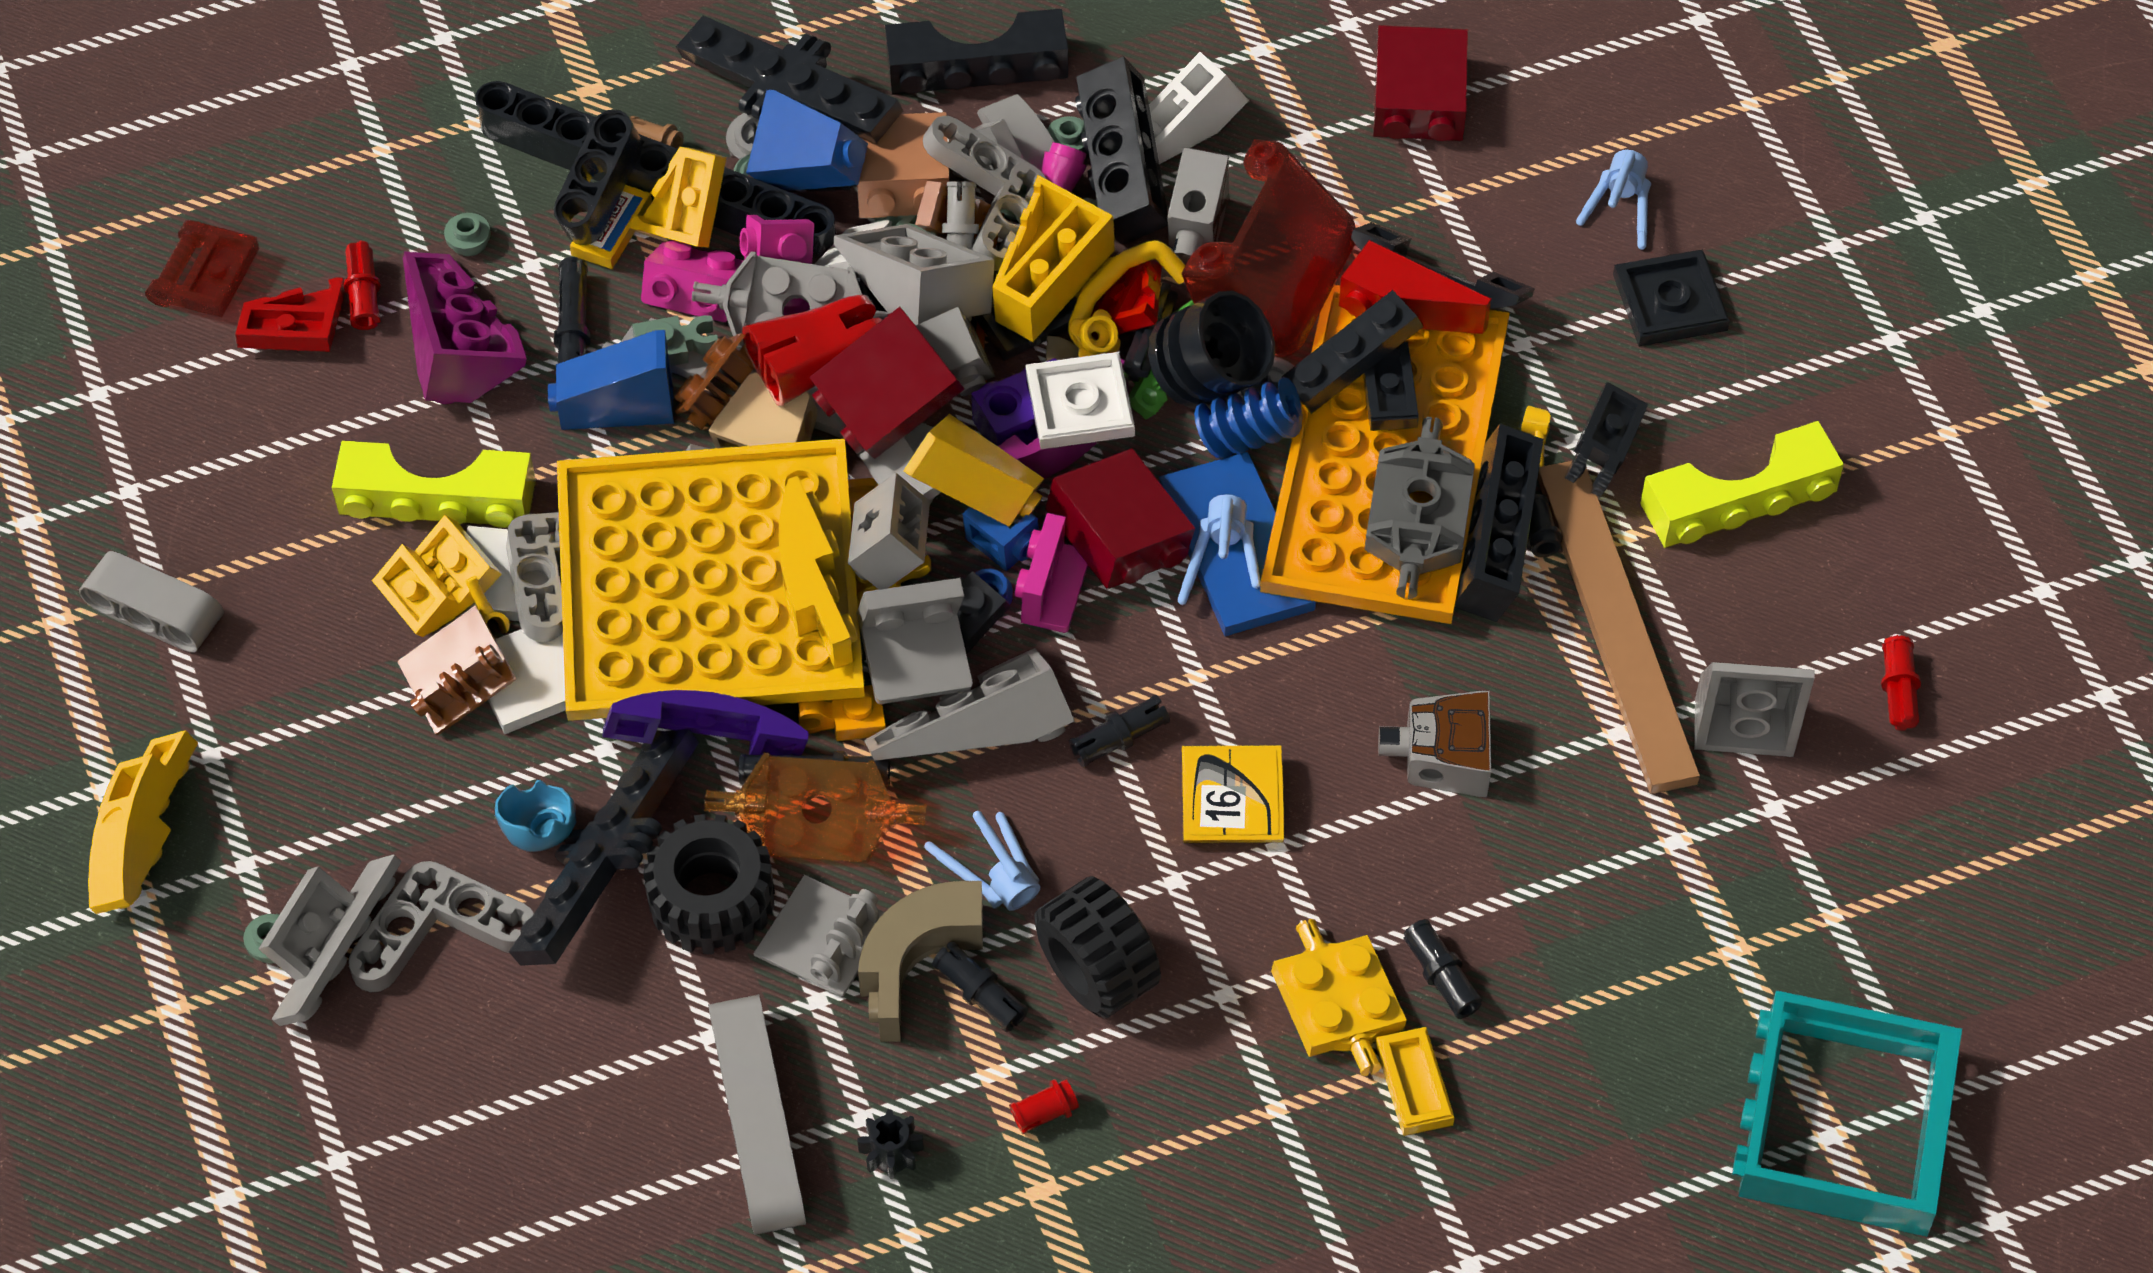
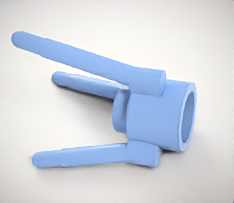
M1633 150L1617 152L1613 157L1610 169L1602 172L1600 181L1576 220V224L1578 226L1585 224L1607 188L1611 191L1608 205L1611 208L1617 206L1620 197L1629 198L1637 194V246L1640 250L1645 249L1647 244L1648 193L1651 187V182L1645 178L1648 169L1646 158Z
M1225 494L1216 496L1209 502L1208 518L1200 521L1199 537L1178 597L1180 605L1186 604L1210 537L1219 544V557L1221 559L1228 557L1230 545L1236 544L1242 539L1252 587L1255 589L1260 587L1259 567L1253 542L1254 524L1246 520L1247 505L1240 497Z
M975 811L973 813L974 820L1000 861L989 872V877L992 879L990 885L930 841L925 843L924 848L964 881H982V894L993 908H997L1003 903L1009 911L1019 909L1029 903L1040 891L1039 878L1029 866L1013 829L1003 812H998L995 817L1013 857H1010L982 812Z

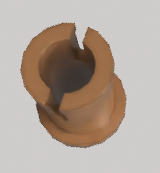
M637 116L630 117L638 134L677 149L682 147L683 133L678 131L675 125L667 124L661 126L642 120Z

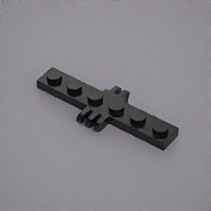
M703 15L676 46L683 59L749 87V90L740 99L738 108L747 115L752 114L758 120L766 90H775L840 122L856 135L877 144L903 112L898 99L826 69V58L831 52V44L822 39L818 40L817 37L811 34L803 35L796 45L787 44L782 50Z
M689 729L657 731L652 744L643 743L641 752L630 769L620 777L618 787L607 804L597 812L594 821L589 822L585 829L572 830L569 837L564 840L565 844L559 846L555 852V858L566 866L558 878L549 885L545 892V898L533 916L523 924L520 936L509 951L520 966L556 964L615 872L620 869H636L639 867L643 860L642 854L648 853L653 845L652 839H656L662 831V825L651 817L699 744Z

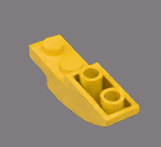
M798 476L788 479L779 519V550L784 592L798 637L817 630L834 668L837 669L853 663L851 643L858 641L850 615L848 613L840 615L835 604L840 599L833 580L836 578L834 558L840 557V551L832 530L823 531L818 519L822 518V512L816 495L813 491L805 493Z
M186 730L152 739L142 757L118 764L108 784L94 828L89 861V908L95 914L115 909H125L132 905L142 892L141 885L150 868L157 863L162 855L161 848L171 829L159 816L168 808L170 803L169 796L178 780L188 771L190 766L188 761L198 745V742Z

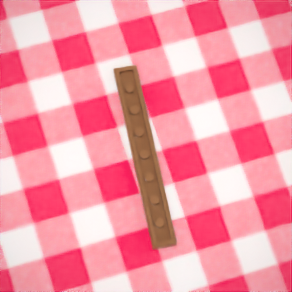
M1572 461L1539 467L1537 478L1542 494L1549 499L1554 524L1562 532L1563 540L1561 547L1649 793L1655 794L1698 785L1699 772L1598 497L1591 493L1593 483L1587 467L1575 483L1565 479Z

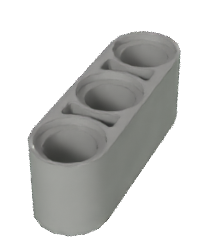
M108 551L79 588L81 598L94 610L187 652L194 653L198 650L224 614V610L219 602L208 593L114 551Z

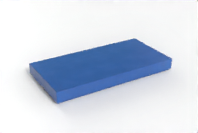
M1244 452L1160 476L1159 483L1195 527L1188 550L1190 559L1199 537L1200 521L1208 518L1209 502L1214 497L1225 494L1240 497L1245 501L1247 505L1246 520L1254 524L1253 542L1261 580L1276 512L1249 453ZM1211 537L1209 538L1197 575L1224 636L1315 610L1316 601L1260 592V587L1258 589L1253 588L1242 539L1236 544L1230 545L1228 557L1221 559L1219 557V544L1214 542Z

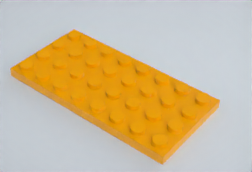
M1326 283L1311 353L1357 318L1346 309L1339 307L1340 285ZM1490 310L1488 327L1483 334L1420 329L1405 341L1409 344L1418 409V428L1370 431L1363 374L1312 414L1301 403L1303 415L1302 428L1299 434L1292 438L1262 573L1260 592L1452 624L1484 444L1487 439L1506 339L1509 312ZM1427 417H1432L1430 432H1433L1436 417L1443 422L1440 435L1442 445L1465 456L1475 464L1461 563L1420 574L1417 596L1413 599H1408L1410 583H1407L1405 598H1401L1396 593L1400 571L1365 550L1379 452L1387 447L1418 441V437H1421L1422 422ZM1415 491L1409 495L1412 500L1418 503H1427L1434 499L1432 495L1424 491Z

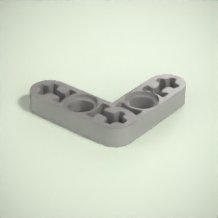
M951 116L937 117L923 136V145L927 153L935 160L968 180L976 182L978 186L995 195L979 229V234H977L973 242L972 250L995 259L994 271H999L1009 244L1014 241L1020 224H1012L1004 219L1001 209L1012 211L1020 223L1024 208L1028 207L1033 195V185L1037 175L1045 179L1046 177L1034 165ZM943 137H947L949 142H946ZM964 148L969 150L967 154L962 152ZM976 156L988 158L994 165L995 170L983 168L976 160ZM1022 183L1027 186V193L1023 198L1016 195ZM996 236L1004 239L998 251L993 248V240Z
M559 512L518 516L508 526L506 550L520 627L528 638L538 642H547L560 636L563 631L562 591L557 562H560ZM548 532H555L554 543H550L551 534H548ZM530 535L535 543H526V539L522 536ZM529 571H540L549 580L542 585H532L527 583L522 576ZM544 601L545 616L550 621L541 622L539 615H536L538 602Z
M432 861L420 862L413 865L406 872L349 956V968L355 984L364 991L379 992L388 988L399 976L436 920L503 952L509 953L521 933L520 930L514 929L510 935L506 934L503 923L514 926L518 921H522V924H524L534 913L526 904L444 865ZM435 880L437 889L428 888L421 896L418 885L428 886ZM468 898H477L485 903L483 910L471 917L462 916L457 912V908L463 900ZM418 901L420 902L422 911L416 906ZM496 910L498 913L499 920L494 918ZM398 917H408L415 922L413 929L401 936L390 934L387 931V927L393 919ZM380 942H382V944L386 947L383 952L380 946ZM380 957L383 968L381 970L372 968L369 973H366L364 964H374Z

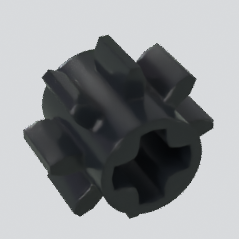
M887 1109L886 1115L876 1120L867 1118L865 1122L866 1131L869 1136L857 1138L859 1153L868 1154L866 1159L867 1170L872 1172L878 1168L888 1173L890 1179H894L896 1173L906 1167L914 1171L916 1169V1161L913 1152L924 1150L923 1135L913 1134L915 1130L914 1117L909 1116L902 1119L894 1115L891 1109Z

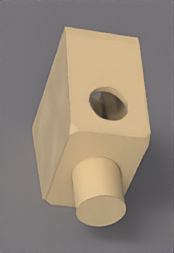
M754 372L747 376L709 429V434L716 448L806 442L811 439L818 410L809 392L803 393L783 406H777L759 374Z

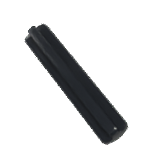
M1162 283L1160 287L1159 311L1156 324L1173 313L1178 300V293L1172 291L1171 285L1168 283ZM1155 325L1136 330L1123 364V371L1130 375L1131 381L1138 382L1140 377L1147 378L1151 372L1148 357L1149 337Z

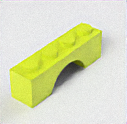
M1819 421L1776 434L1769 465L1753 477L1743 480L1717 479L1702 473L1690 463H1686L1646 476L1640 504L1664 548L1678 543L1690 544L1699 540L1703 535L1724 528L1726 530L1736 529L1749 520L1767 514L1770 516L1779 515L1792 506L1810 500L1817 502L1828 498L1834 492H1837L1844 464Z
M342 441L332 491L339 515H349L359 519L367 517L396 518L405 522L415 520L440 521L444 515H447L459 524H490L494 527L506 528L518 516L530 514L536 479L531 453L483 450L470 466L456 474L441 478H426L414 475L403 469L394 459L389 444Z

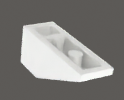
M1201 52L1149 104L1159 164L1183 152V148H1191L1217 134L1249 101L1226 74Z

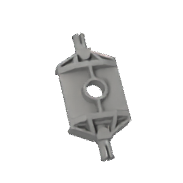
M751 251L728 280L727 284L717 286L695 281L692 301L719 305L720 309L725 311L732 335L734 336L742 333L743 326L784 316L785 305L794 298L806 300L809 303L810 310L845 297L862 295L853 267H848L846 270L758 256L756 252ZM876 310L873 318H881L883 320L889 313ZM743 339L739 343L738 347H742L743 345H745Z

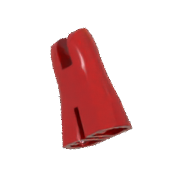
M854 295L809 311L743 326L742 334L745 335L743 342L749 359L776 405L783 406L815 387V384L809 377L882 321V319L873 318L876 308L867 295Z

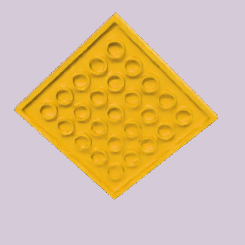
M845 439L557 461L565 702L568 721L607 718L612 703L644 693L669 690L714 692L745 699L759 705L865 697L860 628L856 614L858 610L856 575L848 564L852 524ZM798 476L805 493L813 491L816 495L822 512V518L818 519L823 531L832 530L840 551V557L834 558L836 578L833 580L840 599L835 604L840 615L846 613L850 615L858 641L851 643L853 663L837 669L834 668L817 630L798 637L784 592L779 550V519L788 479Z

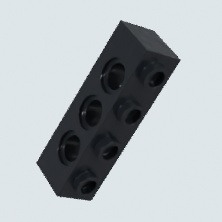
M1123 56L1076 76L1079 95L1075 98L1079 114L1084 120L1085 132L1081 134L1083 146L1090 156L1091 169L1088 170L1087 174L1090 185L1096 193L1098 205L1096 207L1113 215L1114 238L1121 245L1168 226V210L1145 79Z
M1499 424L1484 444L1455 608L1497 622L1518 596L1544 439Z

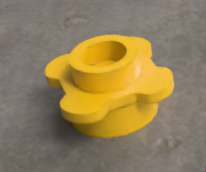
M1100 309L1095 311L1090 318L1084 320L1075 318L1071 321L1069 332L1072 336L1076 337L1079 345V357L1099 355L1104 352L1114 353L1119 350L1120 339L1118 338V329L1107 311ZM1092 332H1096L1098 334L1097 340L1092 339Z

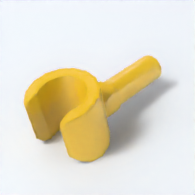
M1527 406L1521 431L1544 439L1539 467L1544 466V445L1549 433L1551 415L1547 410Z
M472 576L468 578L465 582L485 622L487 623L490 618L494 619L498 623L500 631L507 633L510 626L508 618L500 612H494L477 577Z

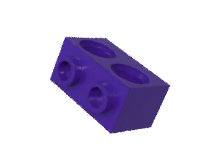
M1026 368L1020 373L1001 381L989 382L979 390L971 393L972 421L984 438L996 446H999L1013 435L1017 436L1026 445L1038 438L1026 377Z

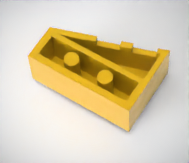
M1037 175L1033 185L1034 192L1028 207L1024 208L1020 217V227L1016 237L1009 244L992 286L995 321L1032 342L1035 341L1115 251L1113 215Z

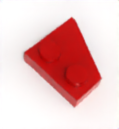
M1152 259L1128 269L1096 302L1091 317L1097 310L1107 311L1118 329V335L1155 325L1158 320L1161 264L1156 259ZM1092 332L1091 335L1095 339H1098V334L1096 332Z
M341 277L328 279V289L303 295V291L299 287L282 292L275 297H263L245 302L235 333L237 347L330 352L345 295L344 279Z

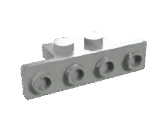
M394 854L370 861L350 892L319 866L307 870L258 948L295 979L292 987L272 1017L276 1024L284 1026L300 1021L304 1022L311 1018L322 1003L320 994L326 984L344 968L347 962V958L344 956L352 942L358 939L371 923L369 914L377 901L383 899L395 884L396 879L393 875L400 866L401 860Z

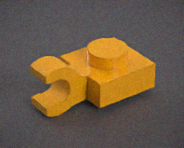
M872 685L864 686L865 697L831 700V702L824 700L798 702L799 725L807 730L809 734L835 729L836 741L869 738L886 728L883 706L875 701Z

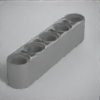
M758 994L708 1004L753 1233L757 1235L806 1225L760 996Z

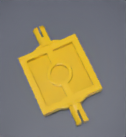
M1309 919L1308 924L1304 920L1296 926V931L1299 933L1306 950L1301 954L1274 961L1271 972L1307 1054L1311 1057L1333 1050L1351 1051L1360 1069V1074L1368 1076L1370 1071L1371 1075L1381 1069V1064L1371 1044L1376 1040V1037L1403 1031L1407 1021L1368 935L1337 944H1327L1324 942L1316 920Z

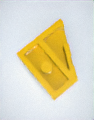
M679 147L669 163L667 173L662 178H659L650 192L655 197L643 216L635 215L630 228L697 247L709 248L727 157L693 148Z

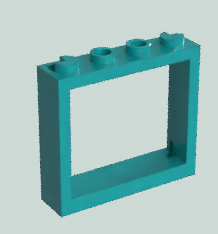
M1776 990L1770 1011L1761 1009L1757 1023L1755 1038L1764 1039L1765 1041L1763 1053H1753L1749 1070L1748 1083L1757 1085L1755 1100L1745 1099L1740 1122V1129L1748 1130L1749 1135L1747 1146L1737 1145L1732 1175L1741 1177L1738 1197L1927 1237L1937 1211L1962 1029ZM1783 1031L1931 1062L1911 1199L1761 1168Z

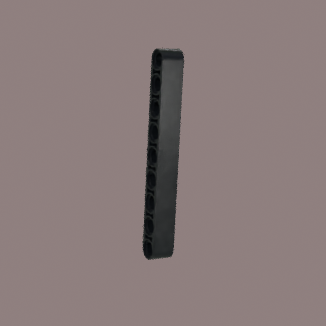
M492 81L482 85L475 95L480 127L484 136L568 170H571L583 142L596 119L594 116L501 81ZM621 132L615 134L614 136H612L609 142L613 143L619 141L623 138L625 133ZM639 134L642 140V150L626 185L650 193L659 178H662L667 173L669 163L678 149ZM724 168L714 227L740 237L741 230L746 228L747 215H758L764 220L809 219L814 223L812 264L814 265L834 244V235H836L834 214L829 208L734 170ZM607 172L597 173L592 179L600 181Z

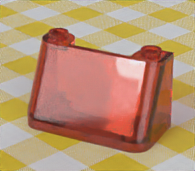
M1254 139L1245 155L1243 163L1248 176L1254 180L1265 181V184L1233 243L1208 242L1201 245L1191 255L1181 275L1194 304L1219 291H1235L1249 297L1262 309L1271 325L1275 341V357H1285L1295 353L1305 343L1355 246L1351 236L1356 225L1351 214L1287 147L1276 141Z

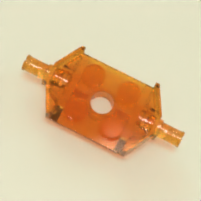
M764 753L741 790L736 792L706 790L705 795L707 800H711L705 801V811L735 812L736 817H740L742 822L746 823L747 832L755 830L761 837L762 846H767L770 856L868 863L890 827H896V823L926 825L927 804H902L892 800L874 760H869V763L776 757L771 756L769 753ZM815 797L826 798L832 807L829 818L819 824L810 823L804 817L806 803Z

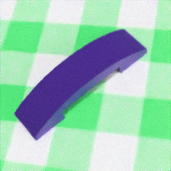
M669 690L644 693L612 703L603 727L602 737L652 744L657 728L669 730L689 729L691 733L750 741L749 755H802L808 742L809 732L784 715L745 699L714 692Z

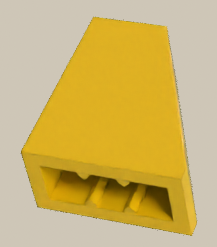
M948 414L927 433L903 470L909 476L1009 527L1019 516L1030 515L1043 497L1036 492L1044 480L1043 477L951 414Z

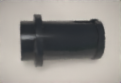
M1535 494L1527 549L1537 557H1549L1559 551L1563 535L1561 530L1554 524L1548 497Z

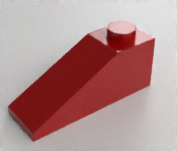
M1370 240L1341 276L1339 307L1346 309L1355 317L1360 316L1393 290L1417 315L1423 325L1421 329L1483 334L1488 327L1491 298Z

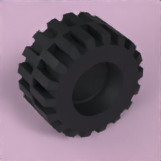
M705 814L694 816L695 822L686 824L684 819L674 823L675 831L673 833L664 830L657 837L659 847L651 846L648 851V864H644L643 874L649 909L658 931L663 929L665 939L672 944L681 940L683 950L693 953L697 946L702 947L703 954H714V948L724 946L726 953L735 950V942L742 940L745 944L753 940V929L762 931L768 923L767 913L773 912L775 904L773 895L775 890L770 854L767 846H762L761 837L755 830L747 832L746 823L737 819L733 824H729L725 815L716 814L715 820H706ZM707 873H721L735 879V882L729 888L714 895H696L684 889L691 880Z
M1093 876L1086 877L1035 912V927L1038 940L1050 966L1068 992L1083 1007L1096 1016L1103 1017L1104 1019L1109 1018L1159 984L1161 979L1160 965L1150 936L1130 905L1118 892L1102 880Z

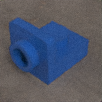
M971 507L963 513L965 539L1006 572L1018 561L1028 559L1027 551L1032 531L1034 529L1039 530L1038 518L1032 513L1025 515L1012 528Z

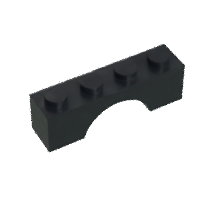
M1062 9L1018 12L1014 23L1008 31L994 40L978 44H965L950 40L941 35L930 21L885 25L892 95L1068 78V45Z

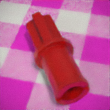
M360 240L357 243H349L345 249L348 278L345 279L343 286L344 291L349 295L351 326L359 330H369L377 327V323L381 322L377 301V292L381 288L380 279L375 276L373 250L369 247L368 242Z
M1902 635L1891 636L1882 643L1885 676L1881 680V687L1887 693L1889 722L1899 731L1915 728L1919 723L1917 690L1921 686L1920 676L1915 673L1914 642L1911 638Z

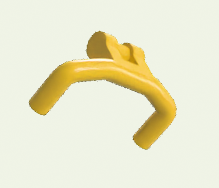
M1148 241L1127 249L1115 257L1108 258L1076 293L1077 301L1071 314L1069 325L1075 318L1083 320L1090 318L1095 303L1132 267L1156 259L1178 284L1183 283L1192 274V271L1163 242ZM1069 332L1070 338L1072 339L1074 344L1079 348L1076 337L1072 336Z

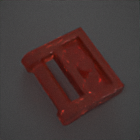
M186 220L178 232L179 242L158 279H153L145 291V296L150 302L160 307H169L171 304L222 318L260 249L257 237L194 220ZM203 246L183 284H177L195 249Z

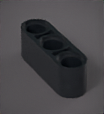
M607 110L596 117L555 201L554 216L569 240L575 244H591L602 235L642 150L641 137L628 115L621 110ZM621 132L625 133L623 138L619 141L613 143L609 142V140L615 134ZM607 172L600 181L590 182L597 173ZM588 212L583 220L575 223L571 222L578 213Z

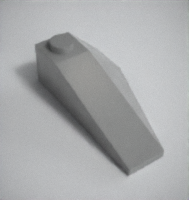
M1034 648L978 675L977 677L981 684L978 687L969 691L941 696V701L936 705L937 710L929 715L927 711L911 713L867 738L864 742L874 761L1026 743L1038 739L1039 742H1045L1064 733L1066 730L1064 726L1075 721L1052 668Z

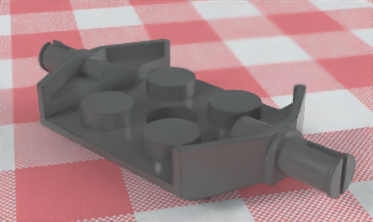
M1427 417L1422 422L1421 437H1418V441L1387 447L1379 452L1365 550L1400 571L1396 593L1401 598H1405L1407 583H1410L1408 599H1413L1417 596L1420 574L1461 563L1475 464L1465 456L1442 445L1440 435L1443 422L1436 417L1433 432H1430L1432 417ZM1415 491H1424L1432 495L1434 499L1427 503H1418L1412 500L1409 495Z

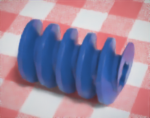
M1285 377L1279 380L1278 390L1274 384L1267 382L1262 385L1261 395L1257 389L1251 387L1245 391L1244 399L1235 392L1228 396V405L1223 399L1216 398L1212 401L1211 410L1206 404L1201 403L1196 406L1194 412L1195 424L1203 444L1213 456L1219 459L1227 458L1233 453L1242 454L1249 450V448H1261L1266 442L1271 444L1277 443L1283 437L1293 438L1299 434L1303 419L1302 405L1297 389Z

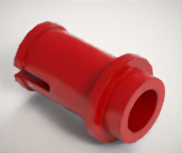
M1053 1079L1050 1081L1051 1087L1016 1103L1009 1104L1012 1116L1022 1135L1059 1116L1064 1115L1066 1119L1072 1117L1071 1111L1079 1108V1104L1067 1079L1059 1083Z

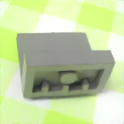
M960 578L863 593L856 614L874 697L878 704L957 693L971 689L973 682L957 616L964 598Z

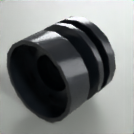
M1219 291L1159 321L1149 337L1148 357L1152 373L1161 389L1176 403L1189 408H1196L1201 403L1208 406L1216 398L1224 399L1228 395L1254 386L1266 378L1274 364L1275 341L1271 325L1262 309L1249 297L1235 291Z

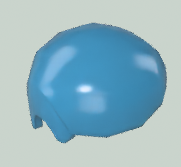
M537 780L529 790H520L514 784L507 786L495 800V817L502 832L513 846L526 852H537L557 846L569 837L576 824V806L574 800L563 788L546 785L543 781Z

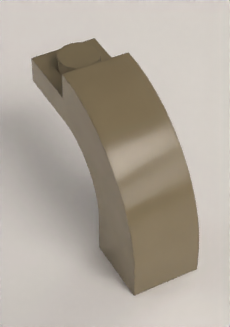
M982 881L945 882L917 890L892 905L872 927L861 951L858 976L860 996H869V1023H879L880 1042H901L902 988L908 973L918 962L927 956L938 953L943 947L949 951L947 944L952 941L956 942L962 950H983Z

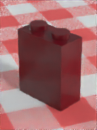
M1378 26L1373 137L1463 141L1466 118L1468 29Z
M900 306L809 377L818 388L812 394L818 405L828 417L837 413L845 423L846 427L840 431L844 439L857 454L865 450L874 459L965 389Z
M1133 448L1054 477L1045 508L1050 514L1066 517L1065 536L1107 590L1123 583H1134L1144 575L1161 568H1172L1180 564L1188 555L1195 530L1189 519Z

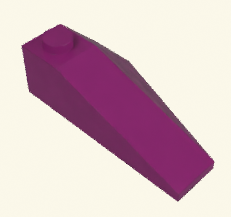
M404 251L403 265L417 373L425 401H435L441 404H452L454 402L472 403L525 367L527 358L518 331L511 324L503 325L496 317V306L490 300L482 301L474 292L475 283L450 254Z

